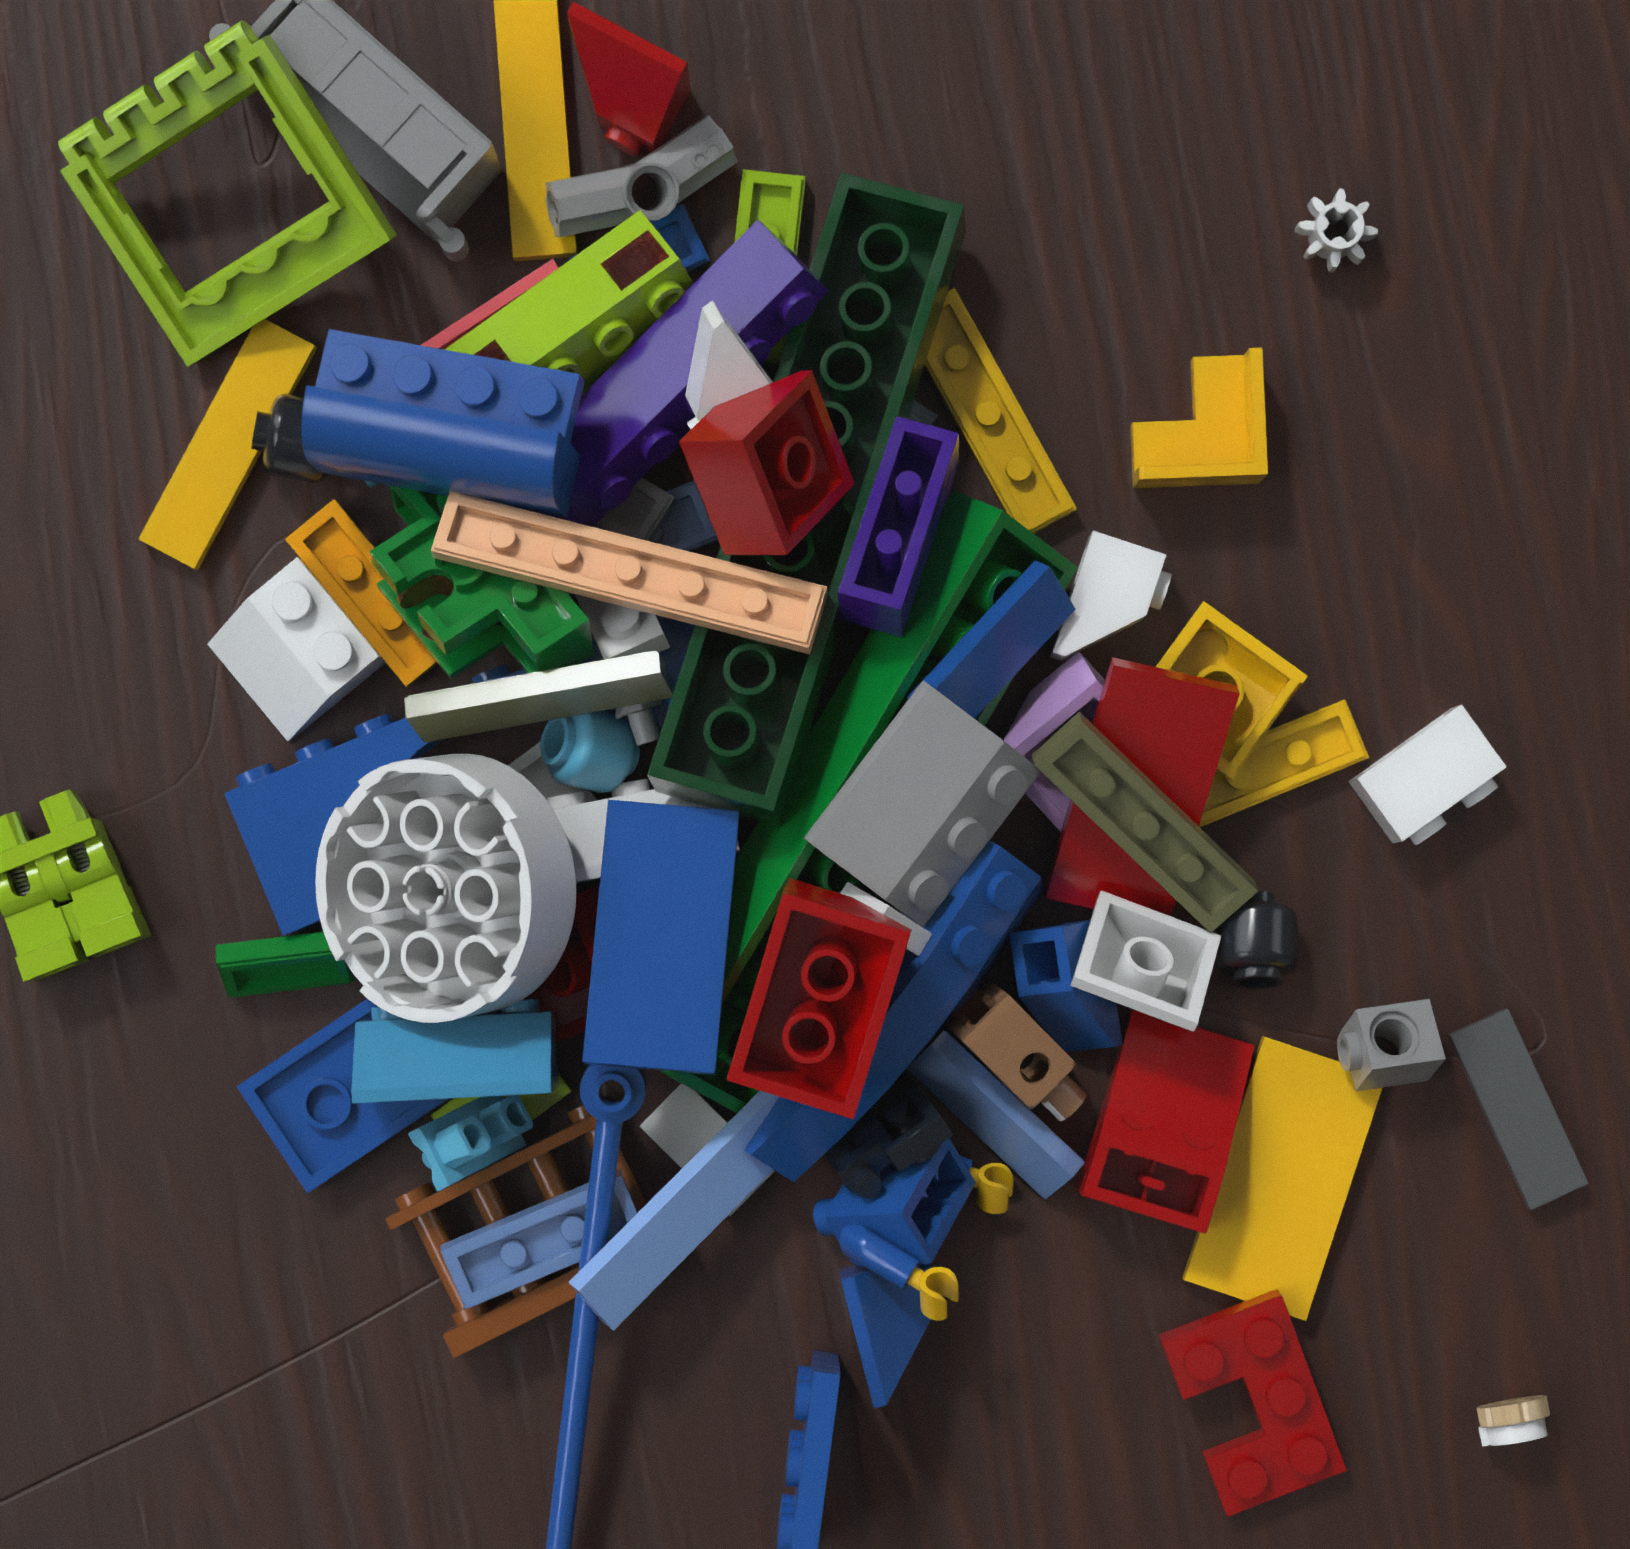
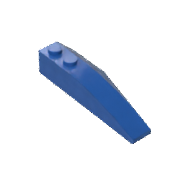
M988 841L923 927L932 933V936L921 954L917 956L907 949L905 951L854 1120L779 1097L744 1151L793 1182L808 1170L880 1099L920 1051L977 993L1010 942L1009 933L1018 930L1042 893L1044 884L1041 876L1001 846ZM900 911L901 914H903L904 916H906L907 918H909L910 920H912L910 917H908L907 915H905L904 913H902V912Z

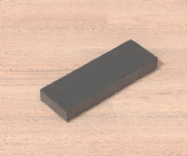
M1501 1009L1447 1034L1526 1208L1533 1210L1589 1184L1509 1009Z

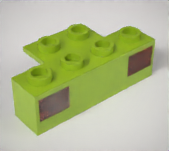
M639 210L445 350L580 374L585 380L582 396L693 285V282L679 257L643 212Z

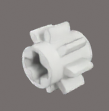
M1339 189L1332 203L1327 206L1314 196L1307 206L1309 212L1316 219L1314 221H1301L1295 227V233L1308 236L1310 246L1304 253L1303 258L1308 260L1317 254L1321 258L1327 259L1328 272L1332 273L1338 267L1340 258L1346 255L1353 263L1357 265L1361 263L1365 258V254L1357 242L1359 240H1372L1378 234V229L1372 226H1365L1363 215L1370 204L1366 201L1356 207L1349 202H1345L1346 195L1344 189ZM1340 221L1345 223L1348 231L1343 238L1338 236L1330 241L1325 236L1324 231L1329 224L1333 226Z

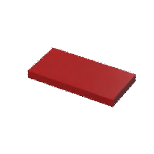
M1112 657L1092 724L1199 826L1240 693L1237 685ZM1070 799L1045 883V899L1094 909L1098 895L1102 890L1171 916L1176 900Z

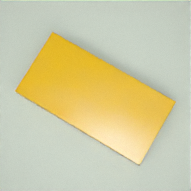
M1262 1036L1245 1085L1225 1174L1206 1234L1197 1231L1182 1279L1245 1301L1278 1289L1282 1294L1289 1316L1306 1321L1382 1088L1355 1091L1351 1072L1344 1071L1339 1061Z

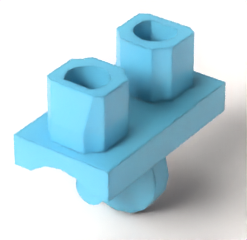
M511 1095L505 1099L502 1096L479 1097L409 1132L408 1135L412 1143L423 1152V1163L432 1170V1182L438 1192L527 1146L521 1134L532 1129L533 1122L520 1096Z

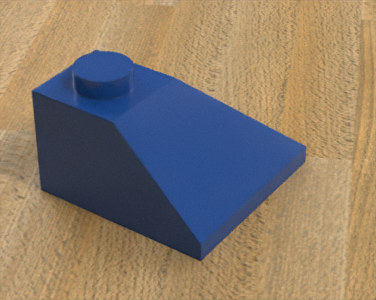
M930 1263L919 1266L924 1272L932 1268ZM853 1265L839 1269L840 1278L873 1408L887 1405L931 1319L926 1317L920 1309V1291L910 1285L903 1290L864 1266Z

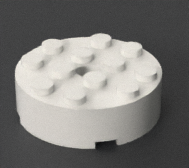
M448 754L402 760L381 766L366 774L358 781L360 786L352 793L344 806L334 809L324 830L318 851L315 880L316 901L322 929L335 960H345L355 977L363 985L359 991L368 1000L395 1016L422 1023L446 1022L509 1007L533 993L547 979L559 962L569 940L576 909V875L572 850L558 817L545 797L529 780L508 765L495 759L474 754Z

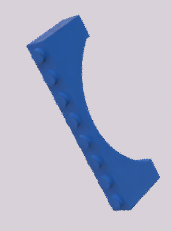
M656 615L670 648L659 652L673 677L675 689L695 625ZM593 634L594 656L583 663L604 660ZM505 664L472 678L473 683H479L527 673L524 669L511 673L508 665ZM672 698L661 700L662 705L652 708L659 730H662ZM617 708L608 709V710H611V711H615V712H616V709H617ZM384 714L354 727L357 738L334 747L330 738L324 739L296 751L295 755L298 762L275 772L272 764L267 763L235 777L239 787L224 793L283 936L296 935L321 924L316 901V864L321 839L334 809L344 806L352 793L360 786L358 781L366 774L392 762L420 758L444 739L424 743L406 720V717L393 722L390 714Z

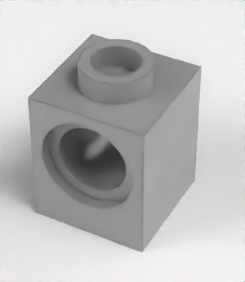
M1430 999L1356 1009L1340 1031L1337 1039V1052L1340 1064L1344 1071L1351 1072L1355 1091L1428 1081L1446 1059ZM1374 1037H1382L1392 1042L1397 1049L1398 1055H1389L1383 1052L1377 1046Z

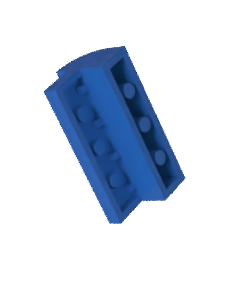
M329 329L315 387L306 386L301 424L303 451L307 461L320 473L448 496L451 491L540 514L567 518L581 455L570 443L585 380L577 373Z

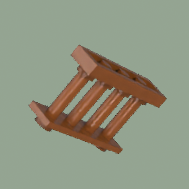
M584 1105L567 1113L572 1122L571 1125L434 1193L430 1183L427 1182L394 1199L399 1211L385 1218L390 1230L412 1220L456 1309V1312L451 1314L456 1325L447 1329L442 1335L453 1358L574 1299L576 1291L568 1282L578 1273L580 1262L571 1265V1268L549 1279L547 1276H544L511 1290L513 1297L493 1307H490L488 1301L465 1309L440 1252V1245L451 1240L435 1208L469 1191L486 1226L510 1216L492 1179L526 1162L545 1200L568 1192L569 1189L550 1150L582 1134H585L593 1150L596 1118L589 1114ZM619 1148L617 1171L621 1170L639 1212L647 1204V1201Z

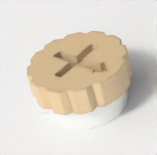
M1546 1395L1513 1398L1476 1407L1480 1423L1478 1428L1482 1447L1488 1445H1509L1548 1436L1545 1417L1550 1415Z

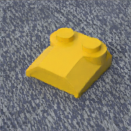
M1205 601L1202 602L1156 665V667L1237 685L1240 695L1216 769L1231 781L1308 677Z

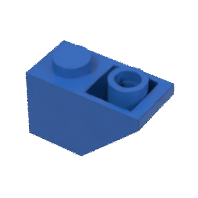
M1090 920L1053 924L1009 933L1018 996L1047 1034L1065 1052L1123 1045L1117 1003L1070 986Z

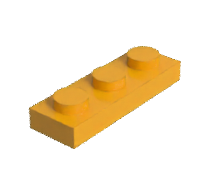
M335 499L285 538L287 543L407 688L411 687L438 664L377 588V583L384 578L371 561L369 551L375 547Z

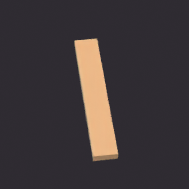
M451 491L449 492L431 548V553L436 559L806 654H811L828 596L827 586Z

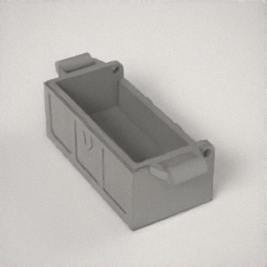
M275 0L251 26L257 38L260 40L265 36L271 35L358 174L433 241L436 240L449 260L458 262L465 259L469 252L468 243L461 230L454 228L453 225L502 172L492 141L333 0ZM224 23L216 24L210 31V41L231 26Z

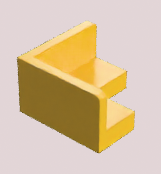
M1262 347L1249 348L1244 355L1193 357L1190 361L1193 420L1132 422L1130 425L1133 488L1259 484L1268 475Z

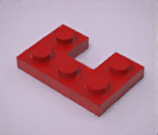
M1278 1289L1158 1335L1179 1394L1183 1400L1234 1380L1243 1379L1261 1429L1202 1451L1221 1506L1227 1517L1347 1471L1284 1299Z

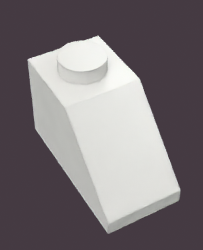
M713 300L702 307L686 388L685 396L696 416L687 422L690 430L714 406L773 383Z
M1092 531L1088 537L1069 595V599L1076 610L1058 628L1049 657L1062 661L1078 651H1082L1140 622L1147 615L1149 607L1160 610L1172 576L1171 573L1162 571L1166 554Z

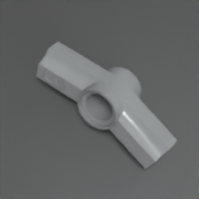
M705 115L636 163H631L621 168L546 182L545 202L549 221L552 224L555 236L559 238L618 226L639 210L643 212L648 220L664 218L670 214L677 203L738 162L734 153V147L724 131L718 127L709 115ZM642 174L648 175L654 181L657 188V196L654 203L646 209L640 208L632 197L633 183Z

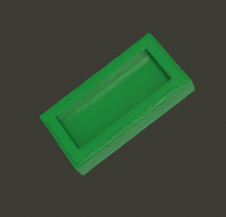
M324 932L216 945V965L227 996L230 998L355 982L354 974L345 960H335Z

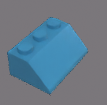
M523 999L509 1007L502 1008L501 1013L478 1014L439 1023L411 1021L395 1016L380 1007H372V1020L355 1022L351 1087L352 1104L552 1093L559 1088L555 1010L540 1011V999Z

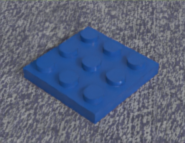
M813 1351L811 1366L798 1365L794 1395V1419L803 1420L804 1423L803 1431L790 1429L785 1465V1486L795 1487L794 1495L782 1493L777 1526V1549H818L840 1382L839 1356L836 1353Z

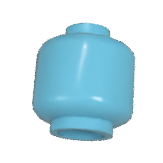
M603 710L549 720L541 736L540 751L552 778L563 785L596 793L611 792L621 785L625 778L634 772L640 757V748L636 745L628 718L616 719L615 711Z

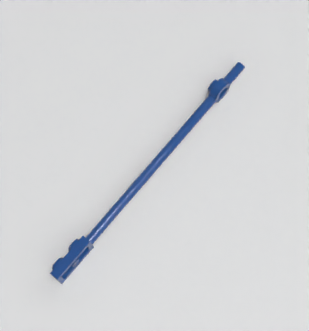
M590 1064L585 1070L580 1083L582 1104L589 1114L596 1118V1128L579 1271L609 1240L622 1123L633 1117L644 1102L647 1081L642 1069ZM609 1080L617 1081L623 1086L625 1095L617 1101L607 1100L603 1097L600 1086ZM577 1292L546 1549H572L599 1324V1317Z

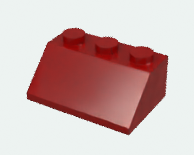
M789 878L781 896L726 1080L854 1120L912 930L853 897Z

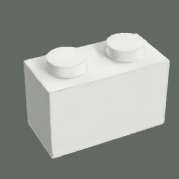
M1461 704L1450 708L1348 782L1392 843L1403 842L1409 837L1414 845H1417L1447 824L1440 814L1461 800L1465 807L1469 808L1497 789L1498 785L1492 777L1505 769L1506 765Z

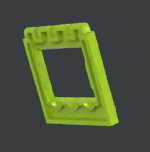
M243 20L204 45L206 54L215 67L214 70L199 51H194L154 78L155 87L165 102L162 103L156 92L149 85L144 84L104 110V119L114 133L113 136L106 125L99 118L94 117L58 141L59 148L69 165L60 170L61 174L187 367L397 236L271 35L259 40L252 28ZM259 90L275 115V118L272 119L306 174L312 173L329 201L185 292L115 183Z

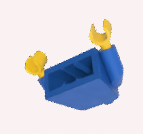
M947 1139L941 1143L939 1150L925 1162L915 1165L911 1164L901 1172L897 1170L893 1163L881 1170L880 1180L882 1188L875 1197H861L859 1194L850 1192L842 1184L835 1197L819 1199L816 1202L813 1210L814 1224L821 1235L826 1237L835 1235L840 1243L842 1253L854 1264L872 1270L903 1290L910 1285L920 1291V1309L922 1313L929 1319L941 1321L947 1318V1302L943 1296L954 1302L959 1301L957 1278L948 1268L933 1267L924 1272L919 1266L933 1262L973 1187L977 1188V1205L981 1210L990 1214H1002L1008 1210L1009 1197L1013 1195L1014 1178L1008 1166L1002 1163H989L980 1169L972 1167L973 1160L959 1155L950 1139Z

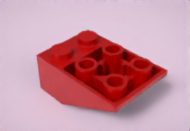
M1131 1009L1122 1038L1123 1045L1120 1046L1076 1191L1080 1195L1206 1234L1225 1174L1255 1045L1197 1027L1192 1032Z

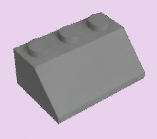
M923 680L805 835L804 839L888 903L924 927L1041 771L1005 741Z

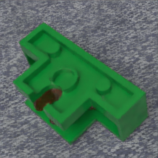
M389 485L394 510L408 527L369 551L372 564L384 578L377 583V588L450 679L502 645H505L527 674L582 664L594 656L590 620L567 592L434 558L431 548L448 496Z

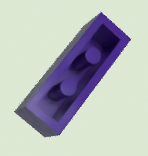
M896 416L837 592L840 620L891 635L903 636L959 465V433Z

